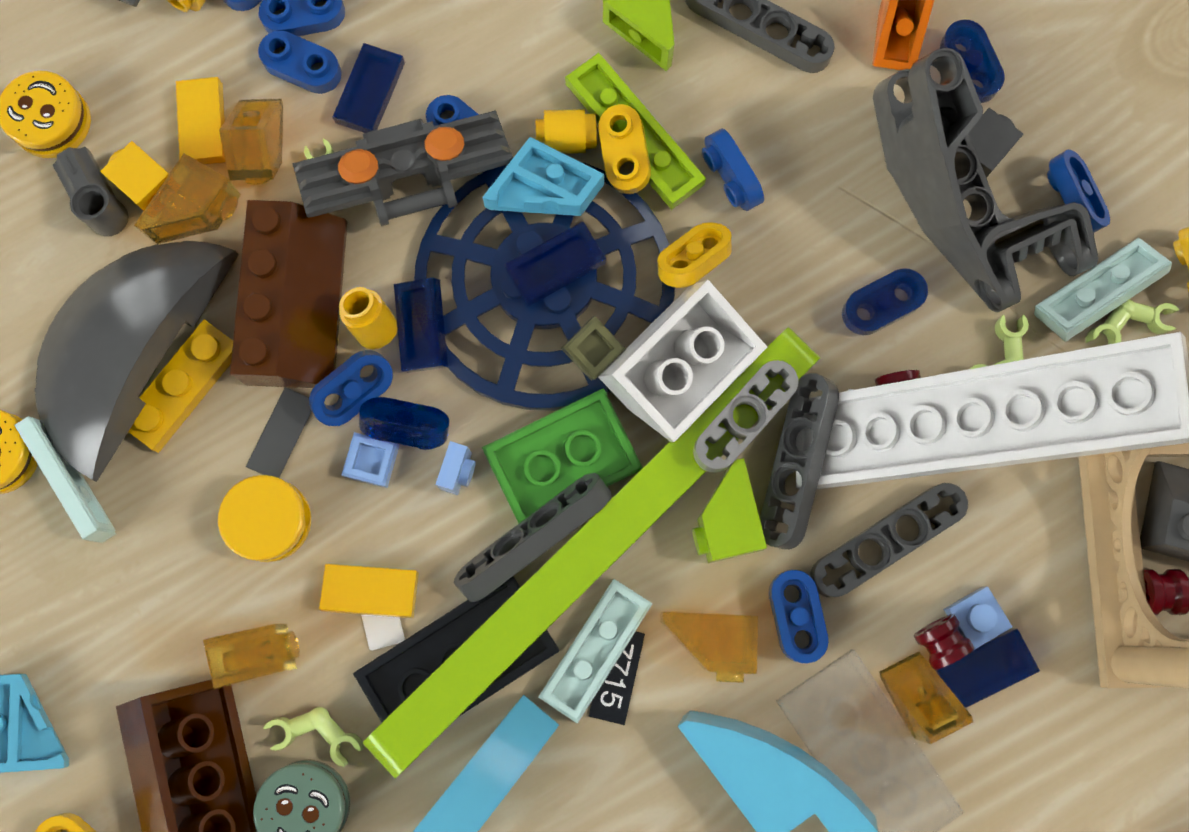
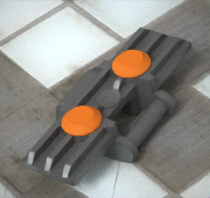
M495 110L434 126L432 121L423 123L422 119L364 133L362 134L364 139L355 141L357 147L292 164L308 218L373 201L380 225L385 226L389 224L390 219L445 204L448 205V208L457 206L451 180L508 165L513 156ZM420 173L425 177L428 186H441V188L383 203L384 200L390 199V196L394 195L392 182L396 179Z

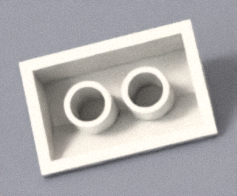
M705 280L689 286L598 378L628 410L670 442H675L756 360L767 346L709 280Z

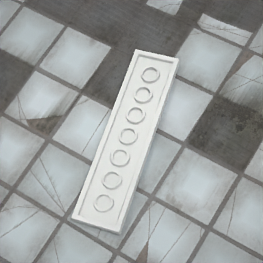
M1181 332L839 392V402L817 489L1189 443V360L1186 337ZM821 396L811 397L809 400L820 399ZM804 413V418L816 422V415L811 416ZM810 428L801 430L796 437V446L799 451L807 450L813 442V432ZM796 471V488L800 489L802 478L800 473Z

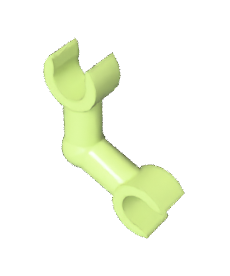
M1129 299L1114 309L1104 324L1091 329L1087 333L1086 343L1096 339L1100 333L1107 337L1108 344L1120 343V331L1129 319L1146 323L1148 329L1155 334L1168 333L1176 328L1163 324L1160 320V313L1170 315L1179 311V308L1171 303L1152 307Z
M1024 314L1017 320L1016 333L1006 328L1004 315L997 320L995 333L1004 343L1005 360L993 365L1024 360L1022 336L1026 334L1029 326ZM977 364L971 367L970 369L985 367L987 365Z
M316 707L310 712L292 719L285 717L275 718L263 727V729H268L278 725L284 728L286 732L284 741L270 748L275 751L289 746L296 737L317 730L331 746L330 757L338 766L345 767L348 764L347 759L340 752L342 742L351 743L357 751L364 749L361 738L354 733H345L331 718L327 709L323 707Z

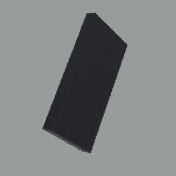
M514 576L483 599L476 602L467 600L353 673L381 723L521 588ZM548 630L519 656L462 714L558 653L560 650Z

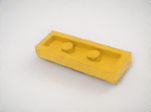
M203 319L139 397L146 404L128 432L151 450L159 453L230 366L233 340Z

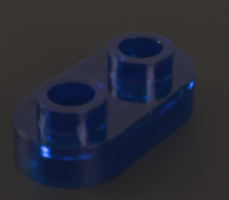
M965 19L952 23L941 39L940 48L954 49L961 55L971 79L978 80L983 85L982 88L974 84L980 102H988L995 97L1005 80V74L985 30L977 22ZM955 44L963 45L966 51L959 50Z
M907 268L895 270L852 293L842 308L843 321L846 327L855 334H874L914 313L927 299V283L923 276L915 270ZM895 289L904 290L907 293L908 299L905 301L898 299L895 295ZM857 309H866L870 313V320L859 318Z
M376 397L365 401L361 405L359 410V428L363 434L375 440L429 450L440 447L447 441L449 417L445 412L435 407L387 397Z

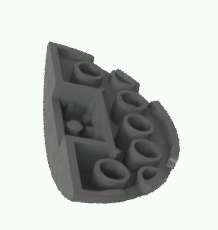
M197 241L155 244L138 249L122 256L90 276L74 291L58 311L45 335L37 360L36 407L40 422L44 425L53 447L78 472L95 482L98 481L146 404L138 397L183 324L185 323L191 327L195 326L239 254L236 250L217 244Z

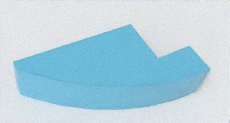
M523 695L413 832H478L546 744L559 724Z
M691 710L682 717L678 728L756 832H790L814 814H816L829 832H878L876 816L856 793L829 768L799 747L766 730L736 719Z

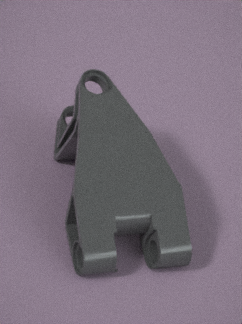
M950 48L937 49L915 62L911 69L900 70L876 86L873 93V103L887 170L894 178L922 231L979 295L989 309L998 313L1020 302L1021 291L1014 263L1026 259L1027 254L1033 255L1043 251L1044 247H1049L1059 267L1069 276L1074 277L1097 265L1098 253L1091 219L1087 209L1082 204L1073 202L1034 210L1011 218L1002 214L998 208L969 136V132L983 115V107L966 64L958 52ZM931 65L937 68L940 73V84L936 83L930 75ZM894 84L900 86L904 91V103L895 97L893 91ZM964 200H967L971 206V216L969 219L966 215ZM1040 219L1044 222V224L1035 225L995 244L997 239Z

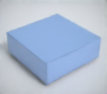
M354 432L342 476L388 488L400 445L395 442Z

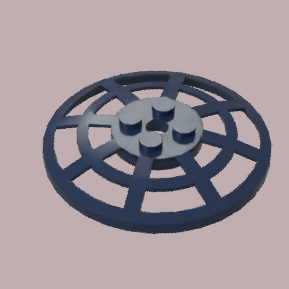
M581 162V163H583V164H585V165H587V166H589V167H591V168H593V169H595V170H597V171L603 173V174H604V182H605L606 184H608L609 186H611L612 188H614V187L611 185V183L609 182V180L607 179L606 172H605L604 170L599 169V168H597V167H595V166H592V165H590V164ZM507 165L487 170L467 181L455 192L457 204L472 191L484 184L490 188ZM621 193L645 220L622 229L618 222L604 208L592 201L585 212L597 219L607 229L609 234L589 243H586L582 237L570 229L574 219L572 215L556 214L553 223H534L529 225L522 212L489 210L487 208L475 217L465 230L461 240L440 236L437 233L442 223L454 209V207L448 208L447 204L442 205L432 218L422 238L415 263L414 276L417 314L426 338L441 362L458 380L478 394L503 405L526 410H560L603 388L607 395L611 393L610 389L598 377L591 381L585 374L584 377L588 385L573 391L555 394H536L516 391L515 387L522 364L552 367L573 362L562 350L552 352L528 351L534 329H555L561 327L568 341L581 329L577 318L584 313L593 299L615 308L613 314L604 325L614 336L625 322L628 313L652 323L673 303L675 287L668 286L663 282L659 306L634 296L636 290V264L631 245L654 237L659 254L669 246L664 230L648 204L637 193ZM502 213L512 233L503 240L498 249L474 243L483 228ZM617 250L620 253L623 266L622 291L597 282L595 260ZM430 252L454 257L451 283L457 308L434 321L429 309L426 289L427 263ZM467 260L491 267L492 289L470 301L468 300L465 286V266ZM538 267H551L557 274L555 281L548 286H540L534 283L531 277ZM500 305L502 310L517 322L510 345L491 334L477 317ZM466 325L482 345L496 355L505 358L498 384L482 378L465 366L448 348L443 337Z

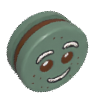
M302 760L291 763L272 773L260 787L253 809L257 832H341L350 811L349 791L341 775L334 768L323 762Z

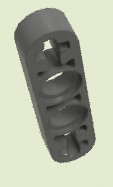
M686 0L687 6L694 13L802 71L818 73L824 70L835 49L834 40L829 33L768 0H724L722 9L718 8V2L721 3L722 0ZM735 4H744L750 8L752 15L745 20H739L731 15L729 9ZM772 23L782 24L786 27L788 36L783 39L771 38L766 32V27ZM798 34L801 36L800 41H797L796 47L793 48L791 46L794 37ZM816 45L821 48L814 57L807 54L808 49Z
M816 373L802 376L798 380L796 392L790 398L760 516L766 544L775 548L788 550L795 548L802 542L806 534L839 402V391L835 383ZM822 391L820 399L809 400L811 392ZM804 413L811 416L816 415V422L804 418ZM810 428L813 432V442L807 450L799 451L796 446V437L801 430ZM798 471L802 478V486L796 494L789 496L785 490V481L791 473ZM785 502L795 505L794 511L782 508L781 503ZM778 522L788 524L786 534L776 531Z
M589 473L579 478L465 564L454 578L455 586L470 602L483 599L605 507L611 498L610 489L596 473Z
M942 483L934 486L819 559L813 565L810 572V577L814 580L818 593L825 597H840L849 593L960 521L966 515L968 509V499L965 492L959 486L952 483ZM937 494L942 498L950 496L953 499L954 503L949 507L951 515L949 512L944 511L928 519V516L924 513V511L933 508L940 502ZM918 504L921 505L922 510L917 507ZM901 516H910L918 523L919 533L913 541L902 539L896 531V523ZM866 539L877 542L881 547L882 557L876 565H867L859 557L858 548ZM844 552H847L851 565L861 575L856 578L855 571L850 570L838 578L841 585L839 588L834 584L825 586L822 581L827 575L824 567L828 565L829 568L835 569L849 562L842 556Z

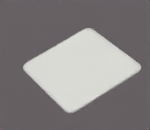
M361 615L370 650L373 651L395 645L405 640L400 617Z

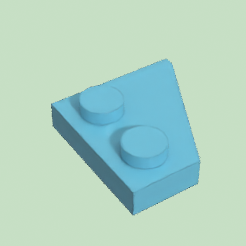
M529 137L484 194V207L489 210L581 216L604 186V174Z
M27 674L0 675V773L68 767L69 758Z

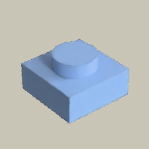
M452 441L449 442L435 484L440 490L458 495L461 485L469 486L476 461L470 459L472 452L468 446Z
M988 586L977 589L943 609L947 615L955 614L960 623L958 630L963 637L970 639L975 649L1012 628L1011 623Z

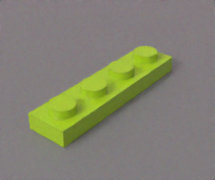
M599 52L565 77L566 86L590 114H596V121L598 123L604 111L614 105H628L637 111L644 126L651 166V177L648 183L671 210L705 185L706 177ZM616 121L613 125V131H623L627 126V121Z

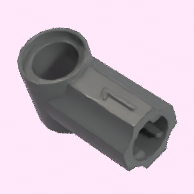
M69 147L57 154V160L53 167L70 197V208L73 214L97 234L113 236L120 233L128 223V211L117 200L105 176L100 172L101 169L91 151L86 147Z

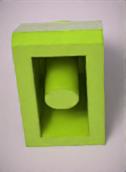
M603 0V23L667 71L672 66L675 45L670 0Z
M744 458L737 459L730 465L697 519L699 527L692 529L698 555L706 554L708 564L767 549Z

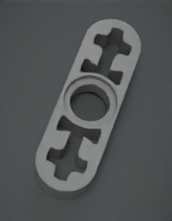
M779 360L770 361L763 365L704 430L693 448L694 459L703 470L712 473L721 472L737 459L796 392L798 376L794 368L788 363ZM767 374L771 378H774L777 374L781 375L785 379L781 386L786 392L784 393L782 390L777 389L764 402L758 395L769 383V379L765 375ZM752 389L755 395L750 394L749 391ZM742 404L752 406L758 414L757 425L750 429L738 426L733 418L734 408ZM766 404L772 406V410H768ZM721 422L724 423L727 430L719 427L718 425ZM726 431L743 440L741 444H738L735 437L729 441L722 451L727 457L725 460L718 456L710 460L705 455L709 448L704 442L708 440L714 444Z

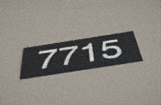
M635 632L594 697L589 717L625 725L645 633Z

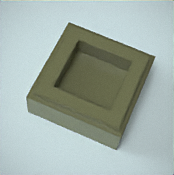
M596 316L592 317L561 347L562 351L591 381L595 380L626 349Z

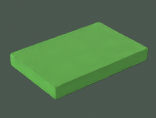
M604 388L482 447L518 524L584 475L596 473L608 487L639 472L643 468Z

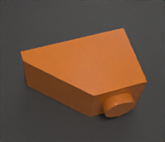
M881 0L872 61L873 66L895 70L911 69L912 65L918 61L934 0Z

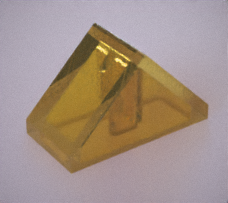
M920 652L879 671L880 678L911 738L932 744L973 723L972 715Z

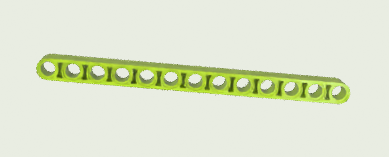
M786 328L675 442H669L605 507L596 513L364 740L363 744L396 779L706 472L694 459L693 448L695 442L763 365L775 360L784 361L794 368L799 380L820 357L792 329ZM766 374L765 376L769 379V383L758 397L765 402L777 389L785 393L786 391L781 386L785 379L779 374L774 378ZM751 389L749 393L755 395L754 391ZM742 404L734 408L733 418L735 423L741 428L750 429L758 421V414L752 406ZM721 422L718 425L719 427L727 430L724 423ZM726 431L714 444L708 440L704 443L709 448L705 454L707 458L713 460L717 456L722 457L724 455L722 453L723 448L735 436Z

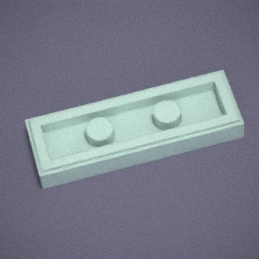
M1138 237L1037 304L1034 315L1066 342L1168 274L1172 262Z
M28 416L14 426L82 539L103 543L116 534L115 528L83 475L68 464L55 450L40 420Z
M613 579L538 698L575 723H579L653 603Z

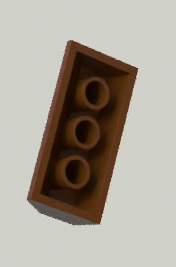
M247 200L230 375L246 386L314 388L316 384L336 369L340 321L339 303L342 297L348 224L346 219L329 213L308 218L304 205L291 201Z
M229 675L139 697L116 706L142 832H257L253 817L256 791Z

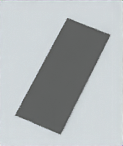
M284 388L246 465L247 468L263 475L280 477L312 412L309 405V397L289 388Z

